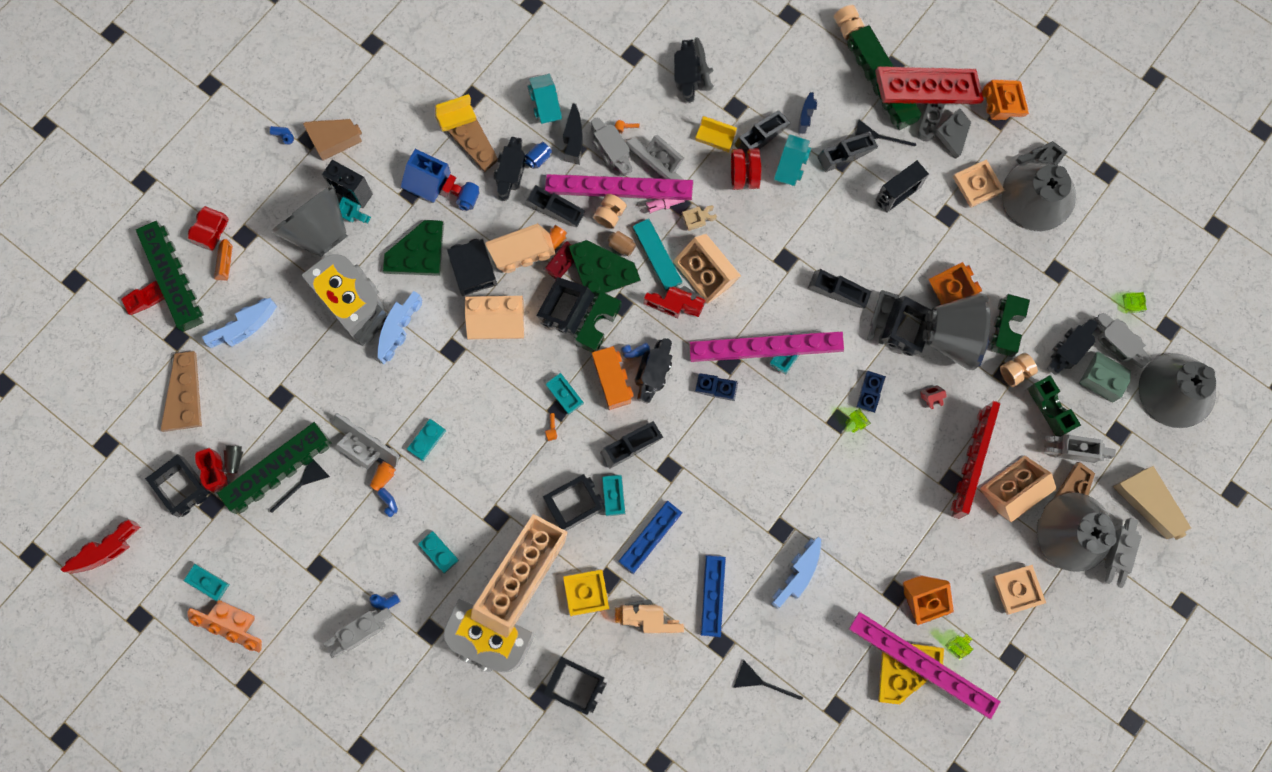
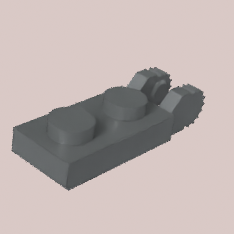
M884 290L880 291L867 340L872 341L876 328L882 329L878 343L883 345L884 341L881 340L894 301L900 295Z

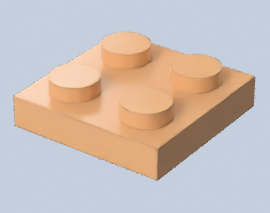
M987 159L953 176L970 208L1005 191Z
M1033 565L993 576L1006 615L1046 603Z

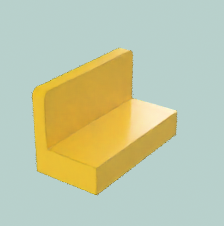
M469 94L435 105V118L442 132L476 121V115L471 107V97Z
M702 116L695 141L729 153L737 128Z

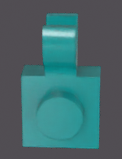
M342 197L339 206L344 219L354 222L356 218L363 223H369L371 216L359 211L361 205L346 197Z

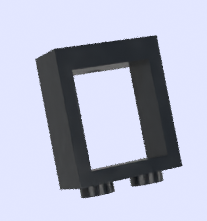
M333 159L322 173L328 186L333 185L335 187L337 195L346 197L361 205L360 208L362 209L373 195L364 176Z
M916 160L881 187L876 197L877 205L888 213L918 191L929 173Z
M557 277L536 316L541 320L543 326L547 328L555 327L556 330L563 334L568 332L574 335L595 295L586 286ZM563 292L578 297L565 321L551 316Z
M907 296L896 298L881 340L887 342L889 347L902 350V353L908 356L922 353L926 341H923V332L927 330L928 323L925 321L926 312L931 311V309ZM904 312L921 320L914 343L896 335Z
M179 454L145 478L169 512L176 517L186 516L190 513L193 506L203 503L211 493L202 485L201 479L187 460ZM183 469L198 490L177 506H174L160 485Z
M585 474L543 496L559 528L565 531L603 511L602 505L605 503L600 494H595L592 489L595 485L590 477L586 478ZM583 482L596 506L565 522L553 498Z
M561 656L543 694L588 715L589 712H594L598 704L595 701L598 693H603L607 683L604 682L605 677ZM567 665L598 680L585 708L554 693Z

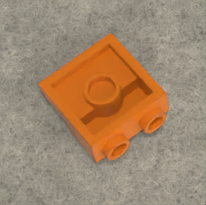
M991 80L983 86V97L986 98L988 104L986 112L990 114L991 119L1006 120L1009 117H1025L1029 114L1021 81Z
M964 262L929 279L941 305L982 292L978 281L974 283L971 278L974 273L970 265L965 266Z

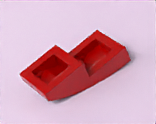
M156 280L142 290L135 289L121 298L129 315L148 309L165 299Z

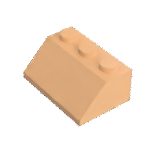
M538 223L485 242L497 268L504 273L514 272L516 268L521 266L528 267L535 261H544L549 259L550 256L555 255L550 233Z
M707 234L694 237L673 260V263L695 290L705 298L707 304L729 289L741 277Z
M523 296L465 297L467 339H524Z
M1023 456L980 489L995 510L1009 522H1013L1055 491L1056 486L1051 472L1027 456Z

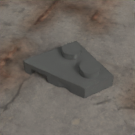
M960 108L934 131L955 159L962 154L971 121Z
M1052 141L1041 148L1038 147L1023 156H1019L1016 162L1020 164L1032 159H1044L1059 164L1067 154V151Z
M378 304L375 309L377 313L374 317L368 319L363 327L354 335V338L362 346L365 343L371 342L374 334L382 330L387 318L386 313Z

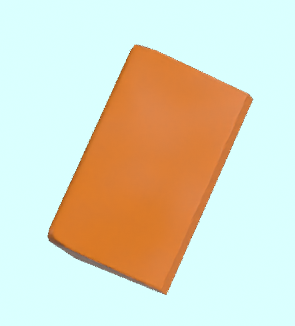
M223 239L218 246L214 274L215 280L227 281L229 278L233 245L227 239Z

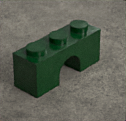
M602 291L599 296L594 297L591 306H593L591 311L586 312L582 328H578L574 335L576 346L591 353L598 351L605 339L604 333L598 331L595 328V324L601 319L614 322L622 307L621 300Z
M1007 294L1003 299H1000L998 304L999 316H996L994 321V327H996L995 334H992L989 342L992 345V352L1014 357L1019 352L1022 335L1013 332L1009 322H1022L1026 318L1030 299Z
M1051 375L1027 388L1055 436L1061 437L1081 426L1072 409L1067 410L1061 405L1058 398V393L1061 391Z

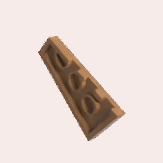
M477 118L474 122L447 130L484 172L498 162V157Z
M194 351L174 355L161 425L162 432L202 427L197 353Z
M1076 462L1054 498L1065 493L1088 495L1095 473L1081 462Z

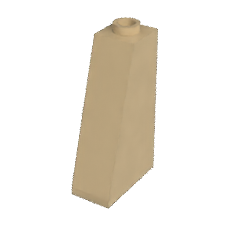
M1154 466L1146 468L1113 486L1166 539L1175 538V540L1186 536L1185 532L1191 529V526Z

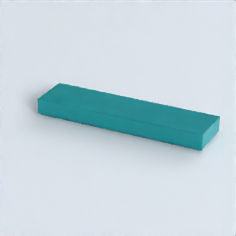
M650 219L633 225V230L665 291H668L670 287L681 285L683 281Z

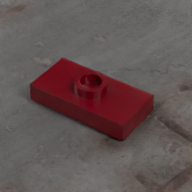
M568 241L563 244L543 269L555 280L557 277L562 278L574 263L569 249L571 244Z

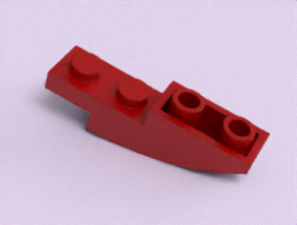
M129 519L121 522L114 533L102 539L101 544L93 541L85 544L80 549L81 551L76 556L69 558L65 562V566L60 570L64 573L74 574L92 570L110 562L130 548L126 540L141 527L135 521Z

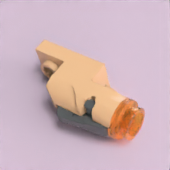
M650 599L615 607V623L636 627L643 625V634L684 632V624H679V620H667V624H664L663 608L656 604L654 605Z

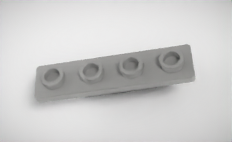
M655 135L647 147L636 138L626 141L630 151L640 156L645 164L654 168L659 176L665 179L684 180L676 173L684 157L660 136Z
M339 413L334 416L333 425L346 434L337 443L336 449L367 470L379 457L393 467L398 465L399 455L394 449L382 444L378 438L366 433L363 428L353 424L347 417L341 416Z

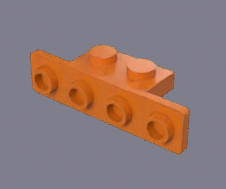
M220 600L208 615L192 608L187 611L188 620L192 625L196 627L201 626L214 635H221L231 643L241 644L249 651L254 650L259 653L262 650V640L246 633L255 620L254 615Z

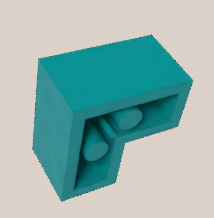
M551 74L529 78L530 85H527L531 101L536 103V107L533 108L535 118H539L541 124L561 120L562 115Z
M789 134L774 180L795 186L796 181H801L804 172L801 170L802 164L806 165L811 151V147H808L810 140Z

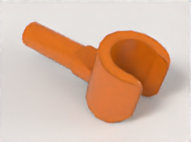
M622 120L616 121L614 125L620 134L623 133L624 128L640 127L639 123H625Z
M554 413L550 414L551 429L545 431L548 441L557 439Z

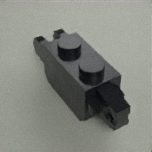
M693 39L682 40L681 50L674 54V81L677 89L682 92L684 100L689 104L694 102L695 90H699V83L702 82L701 72H698V67H701V56L697 55Z
M511 137L508 146H504L503 152H500L498 156V163L500 164L499 168L495 169L494 180H496L498 187V197L502 201L508 200L511 190L520 188L526 164L521 138Z
M1089 319L1082 326L1078 325L1075 329L1071 327L1065 333L1064 337L1066 339L1063 342L1059 341L1052 349L1055 352L1051 355L1052 360L1047 367L1049 371L1057 375L1064 368L1071 369L1074 365L1078 364L1096 342L1095 337L1092 335L1098 325L1096 320Z
M669 338L658 340L654 349L644 352L634 381L637 386H640L637 400L646 404L651 402L655 392L663 389L666 383V373L672 366L671 359L673 356L669 354L672 341Z

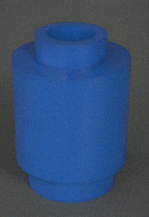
M544 142L537 143L525 155V162L530 168L538 169L550 157L552 150Z
M466 182L462 186L456 200L461 210L469 211L474 208L480 194L479 186L472 182Z

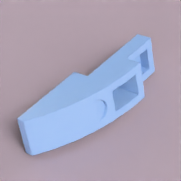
M415 291L412 292L403 306L396 302L384 322L378 344V359L383 364L390 361L395 354L396 348L405 342L407 334L403 326L406 327L409 324L412 314L417 312L422 306L423 300L420 294Z
M264 298L251 307L247 306L240 309V312L235 314L238 321L228 322L220 329L209 331L207 335L202 337L205 344L213 348L227 342L232 347L255 333L269 319L277 307L276 303L271 298Z
M819 537L815 540L811 538L804 546L806 551L802 555L798 553L791 561L794 564L791 569L796 575L792 573L785 581L786 587L783 590L779 588L772 596L774 601L771 604L777 609L782 606L790 595L795 599L799 598L809 584L819 560L821 539Z

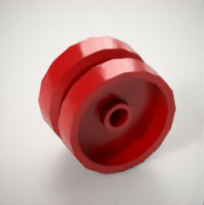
M759 148L748 149L746 160L742 149H732L731 183L733 190H742L745 186V179L749 189L760 188L761 158Z

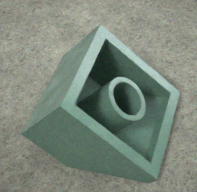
M1097 351L1079 384L1113 403L1122 398L1130 383L1131 370Z

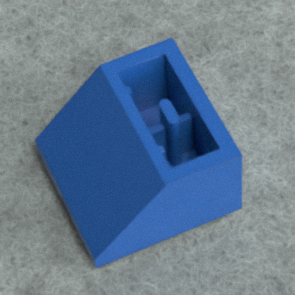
M415 149L406 164L401 188L434 204L451 174L449 165Z

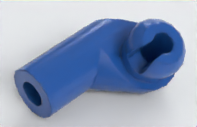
M270 127V135L280 136L284 144L290 145L294 142V136L287 127Z
M647 343L635 349H631L630 345L621 347L622 355L625 358H639L644 352L650 350V346Z
M381 488L377 494L388 505L384 512L389 517H392L398 511L394 497L385 488Z
M396 593L389 598L373 594L369 599L371 605L380 610L390 609L401 602Z

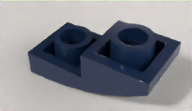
M810 92L804 102L799 119L798 134L806 133L807 127H810L813 112L817 110V99H814V92Z
M871 371L866 372L856 407L876 412L886 376Z
M699 373L695 392L735 401L738 381Z

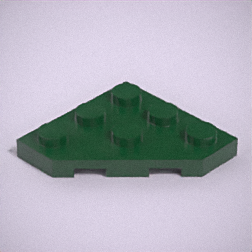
M424 220L384 254V274L440 276L444 221Z
M588 240L569 246L582 285L588 287L595 296H599L601 291L609 293L641 281L635 263Z

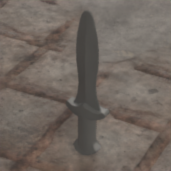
M696 37L694 47L697 55L701 56L699 72H701L704 82L703 89L710 91L714 85L711 83L709 75L714 70L707 66L703 45L700 39Z

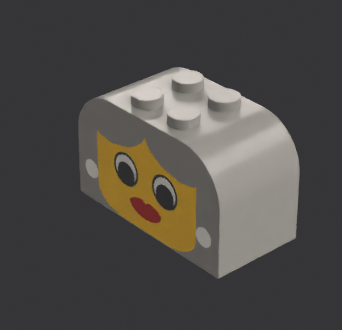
M339 254L328 255L301 275L356 342L357 340L354 338V335L363 327L368 319H372L377 313L375 311L377 304L384 310V305L377 295L380 292L374 283L366 277L358 264L354 266L345 256Z
M458 599L444 630L447 646L453 652L460 654L459 659L471 664L475 661L479 663L478 668L486 672H491L492 670L511 672L517 669L523 663L536 634L515 625L506 638L471 619L474 605Z

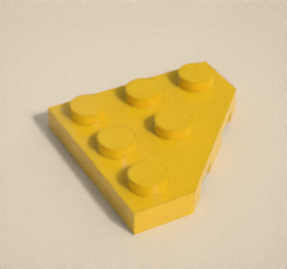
M911 644L943 664L944 648ZM882 651L878 702L900 705L928 680Z

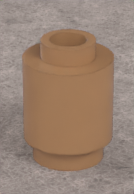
M620 231L612 232L608 238L609 247L623 256L629 257L636 247V244L633 242L634 240Z

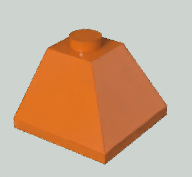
M920 575L903 582L905 598L917 626L954 612L949 581Z

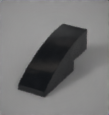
M573 103L563 133V143L568 144L565 151V161L580 165L583 149L582 123L577 105Z
M778 110L754 124L751 130L739 136L734 146L737 149H742L746 158L748 149H761L786 129L790 122Z
M867 132L842 140L838 145L823 149L817 158L825 172H828L876 150L878 145L871 132Z
M537 185L532 188L524 203L551 218L574 227H578L585 213V210L554 192L552 194Z
M822 269L814 271L808 287L819 294L863 309L866 308L872 292L841 275L836 277Z
M652 421L604 447L600 453L609 469L658 442L663 436L655 422Z

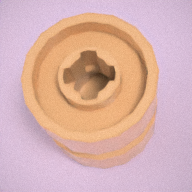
M854 5L845 6L834 15V19L837 25L841 27L840 31L845 40H848L850 33L865 27Z
M606 194L601 202L602 207H598L593 218L602 226L614 229L619 221L618 216L623 214L627 205L617 196Z
M1022 353L1015 357L1014 361L1010 360L1000 366L1002 377L1011 387H1015L1022 383L1024 379H1029L1038 373L1036 363L1027 353Z

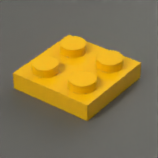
M602 569L563 577L570 617L609 610Z

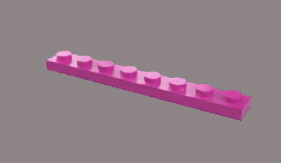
M547 174L545 190L551 194L554 192L557 195L605 197L606 194H612L625 198L692 200L694 183L693 180Z
M843 331L690 342L691 362L844 352Z
M857 613L848 630L981 715L992 719L1001 701L863 613Z

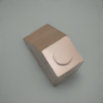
M351 119L303 123L323 161L362 142L359 136L362 132L358 124L354 125Z

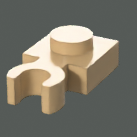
M713 205L707 206L704 211H701L700 207H696L682 212L687 230L691 231L706 226L705 220H716V214H708L709 211H713Z

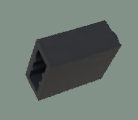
M472 239L467 244H456L447 249L462 296L498 285L483 239Z

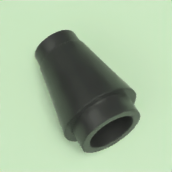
M226 445V449L223 450L225 473H237L244 451H242V446Z

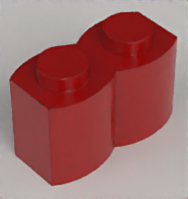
M204 206L197 213L196 223L188 230V239L195 245L213 251L218 244L220 235L228 224L229 218L225 213Z
M211 448L196 452L195 462L201 470L200 479L202 485L212 492L225 488L228 485V479L222 470L223 462L219 453Z

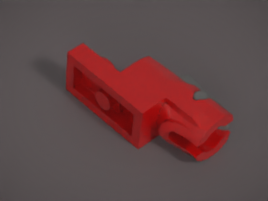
M686 286L680 289L670 287L665 299H662V296L654 292L651 294L647 292L644 297V305L677 319L682 310L685 314L699 317L706 301L704 297Z

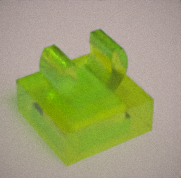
M1144 292L1125 293L1122 295L1125 314L1145 312L1147 310Z
M860 408L849 415L851 418L845 422L846 425L851 422L856 424V427L852 430L853 433L859 429L863 430L871 424Z
M967 633L963 637L955 636L945 645L959 660L968 656L973 650L969 645L972 638Z

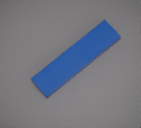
M667 500L618 562L634 574L683 512Z
M706 555L701 636L721 637L726 557Z

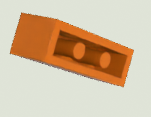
M614 346L592 352V358L609 410L631 404V398L634 396L631 386L627 387L625 382L628 377L625 368L621 369L619 363L622 362L620 352L615 351Z

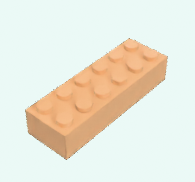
M533 514L475 603L471 619L507 638L564 546L568 532Z

